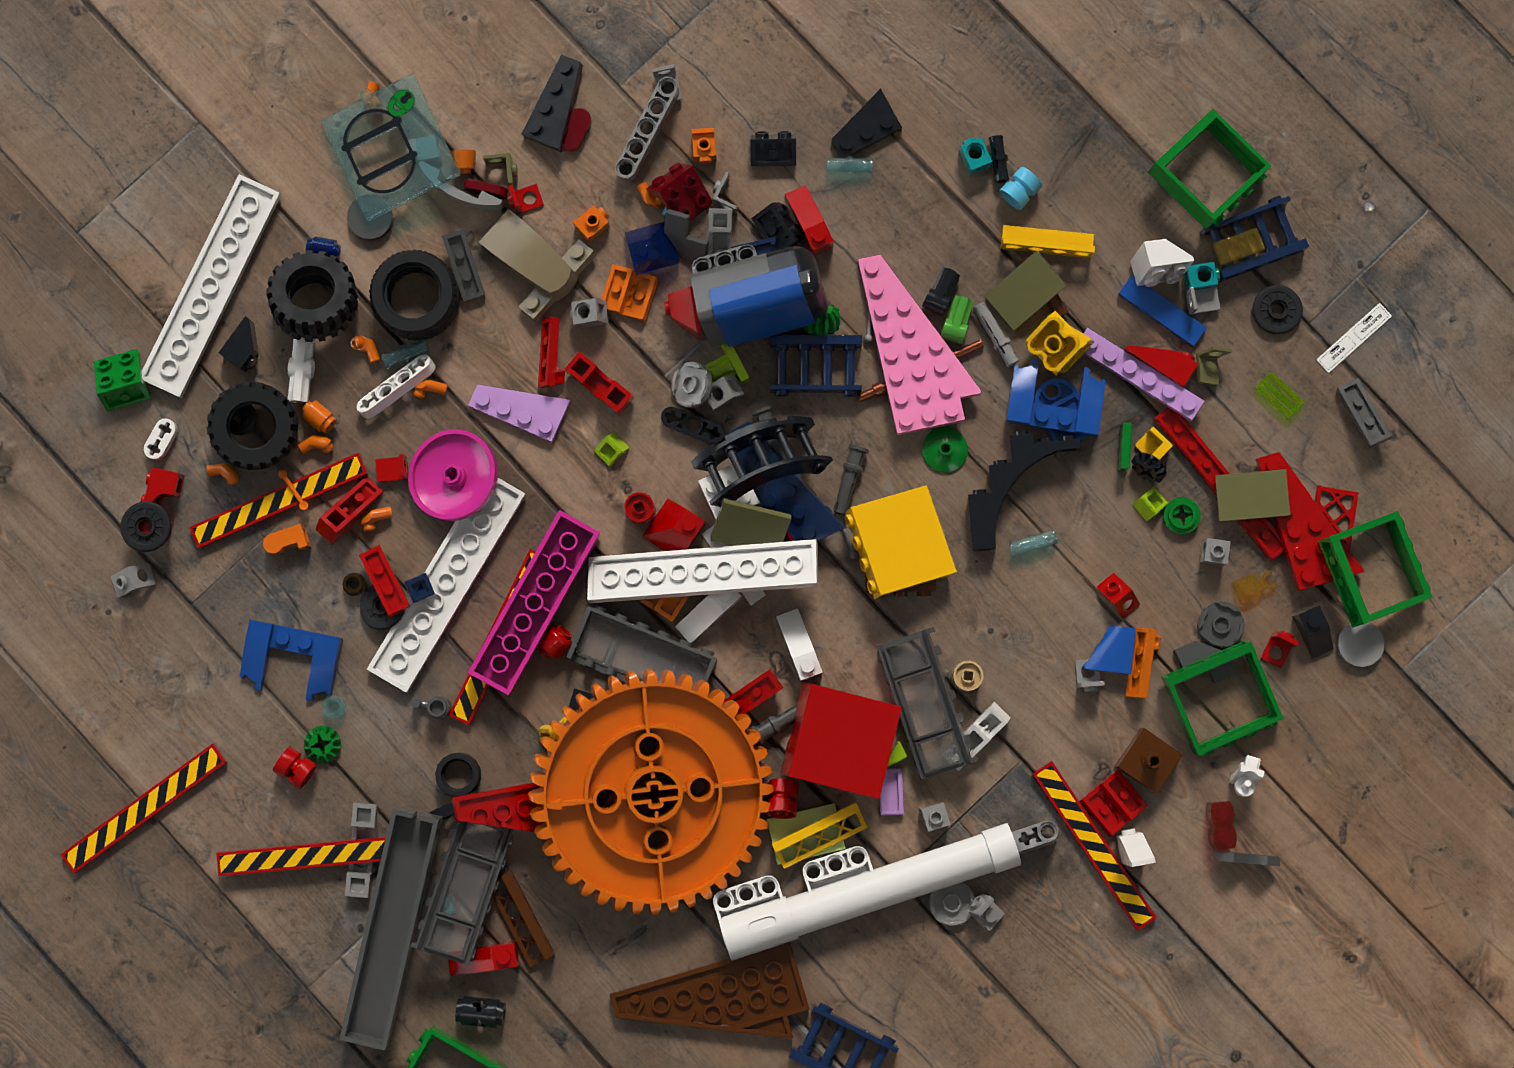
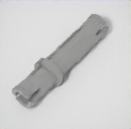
M986 302L976 305L972 310L992 340L994 350H998L1007 368L1019 362L1020 359L1010 345L1011 340L1009 337H1005L988 309Z

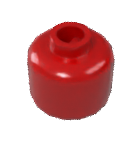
M562 625L549 626L539 642V652L547 659L550 657L560 659L572 645L571 633Z

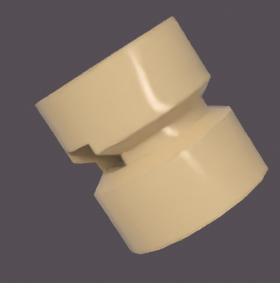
M963 661L953 668L951 682L960 691L975 690L983 681V670L976 662Z

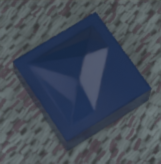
M426 573L404 581L413 603L435 594Z

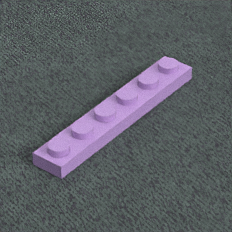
M1089 328L1085 330L1084 334L1091 337L1094 343L1084 355L1189 421L1193 420L1204 400Z

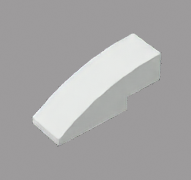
M995 702L963 732L964 735L968 734L971 738V743L967 745L971 758L1011 718ZM953 742L942 754L950 763L960 761L955 743Z

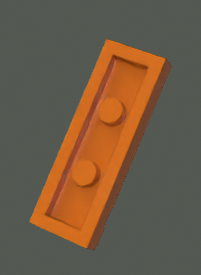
M1136 628L1131 674L1128 675L1125 695L1127 697L1147 699L1153 652L1160 649L1161 636L1156 634V629Z

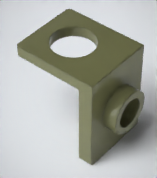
M511 154L484 155L483 160L486 165L506 163L508 185H513L515 188L514 177H518L517 164L513 163Z
M1213 346L1196 353L1199 384L1219 385L1217 358L1232 353L1231 349Z

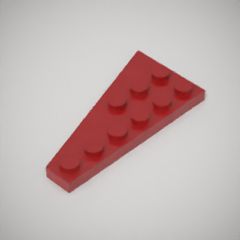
M1280 452L1257 458L1256 463L1259 472L1286 469L1290 516L1274 517L1297 591L1334 581L1318 541L1337 534L1336 530ZM1341 539L1340 543L1353 575L1365 572Z
M532 782L452 797L455 821L534 832L535 828L543 822L534 821L530 817V811L541 804L532 802L528 798V793L541 786Z

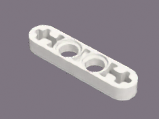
M428 355L418 356L360 399L357 403V410L364 418H373L430 376L435 370V363ZM410 376L407 381L401 383L404 378ZM391 390V392H390L388 395H386L385 397H383V395H384L387 391Z

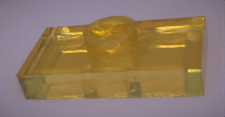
M1257 228L1213 243L1220 266L1265 249Z

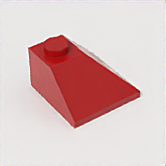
M692 286L667 294L668 301L664 302L666 315H671L672 321L698 340L702 339Z
M667 498L642 537L663 551L686 550L691 547L706 525V522Z

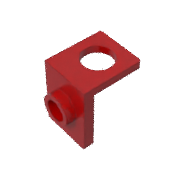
M537 184L515 191L513 185L508 186L511 194L507 195L511 208L516 207L518 214L544 206ZM527 192L535 193L536 201L533 204H526L523 197Z
M399 454V457L375 460L377 482L408 480L407 457L404 454Z
M1112 573L1096 587L1115 606L1123 619L1140 605L1133 590L1115 573ZM1132 600L1131 605L1127 609H1123L1125 602Z
M1281 630V632L1272 633L1261 655V659L1282 668L1291 648L1297 647L1300 642L1293 639L1294 636L1286 631ZM1273 646H1278L1282 649V657L1278 660L1271 658L1269 654Z

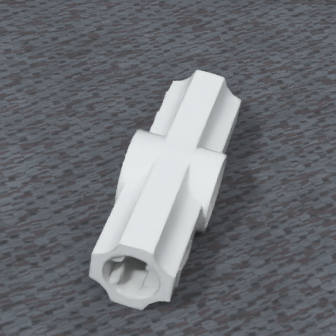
M301 337L300 340L294 339L292 357H290L288 362V376L290 378L288 400L297 404L309 402L311 379L314 378L315 361L313 359L315 339H313V342H305V339Z

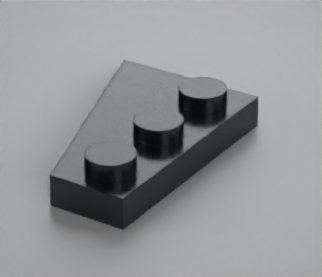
M881 88L831 139L842 161L902 130V126Z

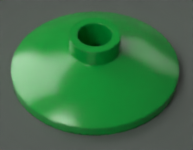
M950 427L934 429L926 436L922 445V455L927 465L933 470L942 473L957 470L963 465L968 454V446L964 436L959 431ZM943 445H948L950 451L944 453L941 450V447Z

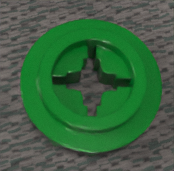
M1175 498L1164 508L1163 519L1166 526L1174 533H1189L1200 522V509L1189 498ZM1180 506L1183 513L1191 514L1184 518L1183 525L1180 518H1173V516L1179 513Z
M328 726L313 728L308 731L304 739V751L308 758L317 763L332 761L341 749L339 734ZM320 737L323 741H331V743L325 746L324 752L321 748H313V746L319 743Z

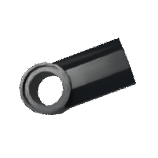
M943 267L933 288H930L922 307L943 316L960 275L950 268Z

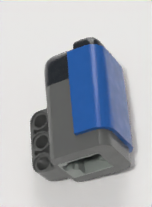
M747 244L700 257L692 264L693 274L690 276L697 314L701 327L712 348L724 344L732 347L816 323L815 319L824 316L828 311V300L822 285L817 260L812 252L804 247L790 246L758 255L755 248Z

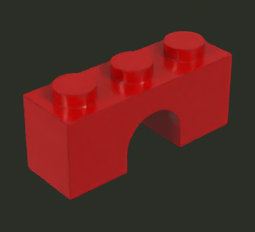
M580 351L565 368L568 375L619 416L634 400L633 395L604 374L596 364Z
M152 467L151 472H148L146 477V485H148L146 494L142 495L140 502L149 501L159 504L167 496L179 498L185 475ZM170 519V520H171V530H172V526H173L174 520ZM145 520L140 524V530L143 533H148L152 528L149 520Z

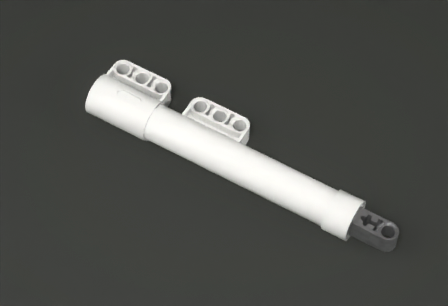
M1043 821L1011 832L1008 823L981 831L979 835L873 869L867 851L863 847L855 846L806 863L803 867V876L808 891L788 898L783 896L780 885L773 876H764L721 890L715 894L713 904L725 946L733 961L799 939L801 935L992 872L996 874L1020 866L1021 854L1055 842L1058 836V827L1051 821ZM1043 828H1050L1054 836L1048 839L1044 838L1041 830ZM1022 835H1025L1026 838H1031L1028 845H1025L1024 842H1019ZM855 853H862L865 859L862 863L856 864L852 862V856ZM839 860L842 863V868L839 871H832L829 868L832 861ZM813 867L820 870V875L814 879L807 876L808 870ZM773 882L775 890L772 893H765L763 891L765 883ZM745 889L753 891V897L748 901L741 899V893ZM725 896L731 899L730 905L727 908L719 907V900Z

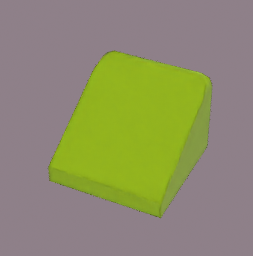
M612 432L603 439L594 452L610 467L629 449V446L615 432Z
M1153 486L1136 500L1133 506L1146 521H1149L1166 507L1168 502Z
M900 741L896 743L891 751L887 767L907 758Z

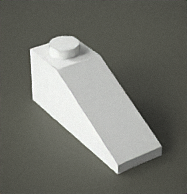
M738 592L709 594L675 627L688 642L692 643L742 599V596Z
M798 608L776 616L800 681L822 674V669Z
M1135 828L1122 830V835L1116 836L1121 864L1135 867L1156 863L1155 857L1142 832H1136Z

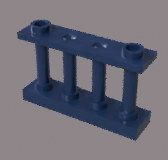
M1276 196L1268 200L1266 205L1225 219L1217 226L1212 224L1207 230L1203 228L1200 231L1201 237L1211 234L1222 262V269L1219 271V283L1299 254L1309 247L1306 238L1302 240L1295 238L1283 206L1287 205L1290 201L1289 196L1285 198ZM1274 210L1286 239L1285 246L1277 248L1276 245H1273L1261 214ZM1250 218H1253L1265 248L1263 250L1264 254L1259 256L1252 253L1240 223ZM1232 226L1244 256L1242 258L1243 262L1237 264L1234 261L1231 262L1219 230Z
M862 335L770 336V348H775V351H777V385H770V393H774V396L779 397L788 396V393H843L844 397H856L857 393L862 392V385H855V351H857V348L862 347ZM788 348H798V351H800V385H786V351H788ZM811 348H821V351H823V385H809V351H811ZM834 348H843V351H846V385H832V351H834Z
M820 1002L819 1006L816 1004L812 1006V1010L818 1014L802 1046L799 1045L798 1048L793 1046L789 1053V1058L809 1068H836L832 1066L833 1062L831 1060L847 1028L860 1035L845 1066L841 1068L855 1067L868 1039L881 1045L870 1068H881L889 1049L897 1053L899 1048L895 1045L896 1040L884 1034L881 1038L832 1013L833 1008ZM827 1017L838 1023V1026L824 1055L818 1059L811 1055L812 1051L810 1049Z

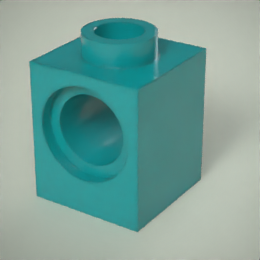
M971 137L962 142L963 145L960 146L959 153L969 176L991 167L992 160L982 137L978 139ZM976 150L980 153L981 157L973 159L969 156V152Z
M1214 262L1191 265L1184 274L1186 291L1190 287H1194V290H1200L1218 285L1220 272L1218 268H1215ZM1199 272L1207 275V282H1202L1198 279Z

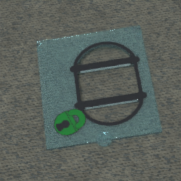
M414 73L374 93L369 89H362L359 93V101L321 120L367 222L460 176V169L454 162ZM375 113L386 114L393 118L391 121L348 142L351 129L361 118ZM398 127L409 153L362 176L351 150ZM412 161L410 173L398 186L388 190H377L367 186L369 182Z

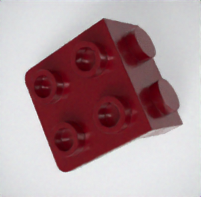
M676 163L669 168V172L655 178L651 182L652 184L646 188L649 196L661 198L667 210L670 209L690 215L689 222L712 205V199L693 165Z

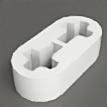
M161 419L156 423L144 445V453L148 458L161 460L165 457L178 433V426L170 419ZM163 425H169V428L172 429L170 434H164L162 430ZM152 445H158L160 449L159 454H153V451L150 449Z

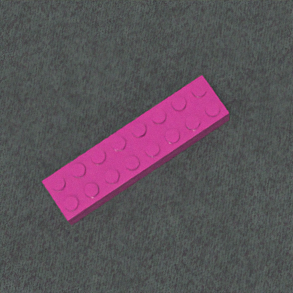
M561 510L558 511L470 667L468 674L511 696L538 648L539 642L552 623L599 539V531Z

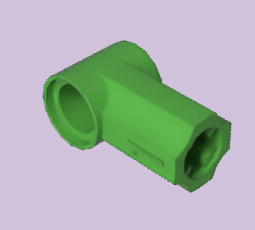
M955 295L948 319L946 318L941 333L943 339L959 344L963 343L974 301L967 297Z

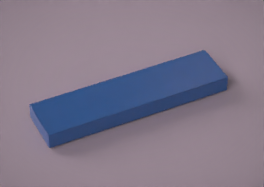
M1131 275L1118 294L1191 347L1196 344L1207 328L1150 287L1145 285L1137 286L1133 275Z

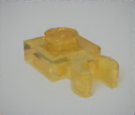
M1271 571L1263 572L1259 579L1256 578L1254 573L1232 582L1240 604L1264 595L1261 588L1271 589L1277 585L1276 582L1268 584L1265 581L1266 576L1272 574Z

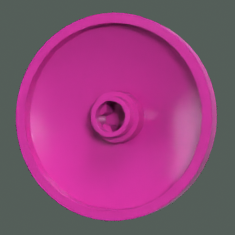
M445 430L428 438L414 454L408 473L410 493L415 503L432 517L444 521L463 520L479 512L490 500L497 484L498 466L492 449L480 437L465 430Z

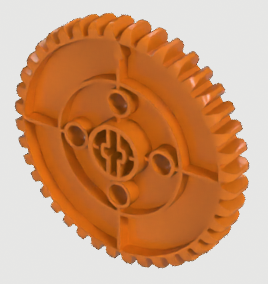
M652 669L644 671L642 681L639 680L636 673L632 670L626 672L625 684L623 685L615 676H609L608 690L605 691L597 683H594L591 686L592 699L589 700L581 693H578L576 695V702L579 708L576 711L568 706L562 708V713L567 721L564 724L555 720L551 721L550 726L557 734L555 738L542 737L540 740L542 745L548 750V753L535 754L533 760L543 768V771L532 772L529 778L534 784L541 787L533 789L528 793V798L532 802L541 804L530 811V817L534 821L543 822L535 828V835L539 839H548L543 844L542 850L546 856L556 855L552 861L555 871L559 872L567 869L564 875L566 883L573 885L579 882L578 889L583 896H588L595 890L594 898L599 905H604L611 897V903L615 911H622L628 902L632 913L635 915L641 913L644 904L647 905L652 915H658L661 910V903H665L669 911L675 913L679 907L678 900L681 899L689 908H692L696 903L695 894L700 893L706 900L712 898L711 885L715 883L722 890L727 888L728 885L724 875L729 873L732 876L739 877L741 871L736 864L738 860L750 863L753 859L752 855L746 850L748 845L759 847L762 843V840L754 833L756 829L764 830L769 825L767 821L760 817V813L769 812L770 803L763 799L762 795L772 793L774 786L762 780V778L772 773V767L759 762L768 755V751L762 746H753L759 741L761 735L755 729H747L751 723V718L748 715H736L739 710V704L733 700L723 704L725 693L720 689H715L709 693V683L704 680H699L692 688V677L689 674L683 673L675 683L674 673L667 669L662 672L659 681ZM648 736L654 737V749L649 753H641L639 750L641 740ZM655 772H662L668 775L669 778L658 780L655 777ZM704 778L706 782L705 789L699 794H691L690 786L695 779ZM651 785H654L658 790H665L653 792V798H649L643 793L651 792ZM604 789L612 790L613 799L609 804H597L596 799L599 792ZM645 804L649 808V812L640 811L634 805ZM657 830L664 832V839L659 845H648V838L652 832Z

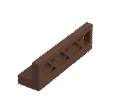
M510 871L497 878L499 883L504 881L509 890L508 896L498 895L496 891L492 893V896L529 967L553 956L555 952L513 872ZM501 899L506 900L505 905H503ZM509 901L516 904L520 912L518 918L508 915L506 909ZM512 920L517 921L516 926H514ZM520 922L527 925L530 931L529 939L519 936L517 930ZM523 941L528 942L526 947H525ZM530 943L538 946L542 956L534 960L531 959L528 953Z

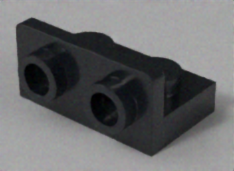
M757 131L755 135H750L751 166H796V134H791V131H779L778 134L769 135L767 131Z
M780 202L769 204L751 218L764 239L776 236V250L793 246L795 243L804 240L801 235V228L795 222L793 223L789 217L790 212L788 208Z

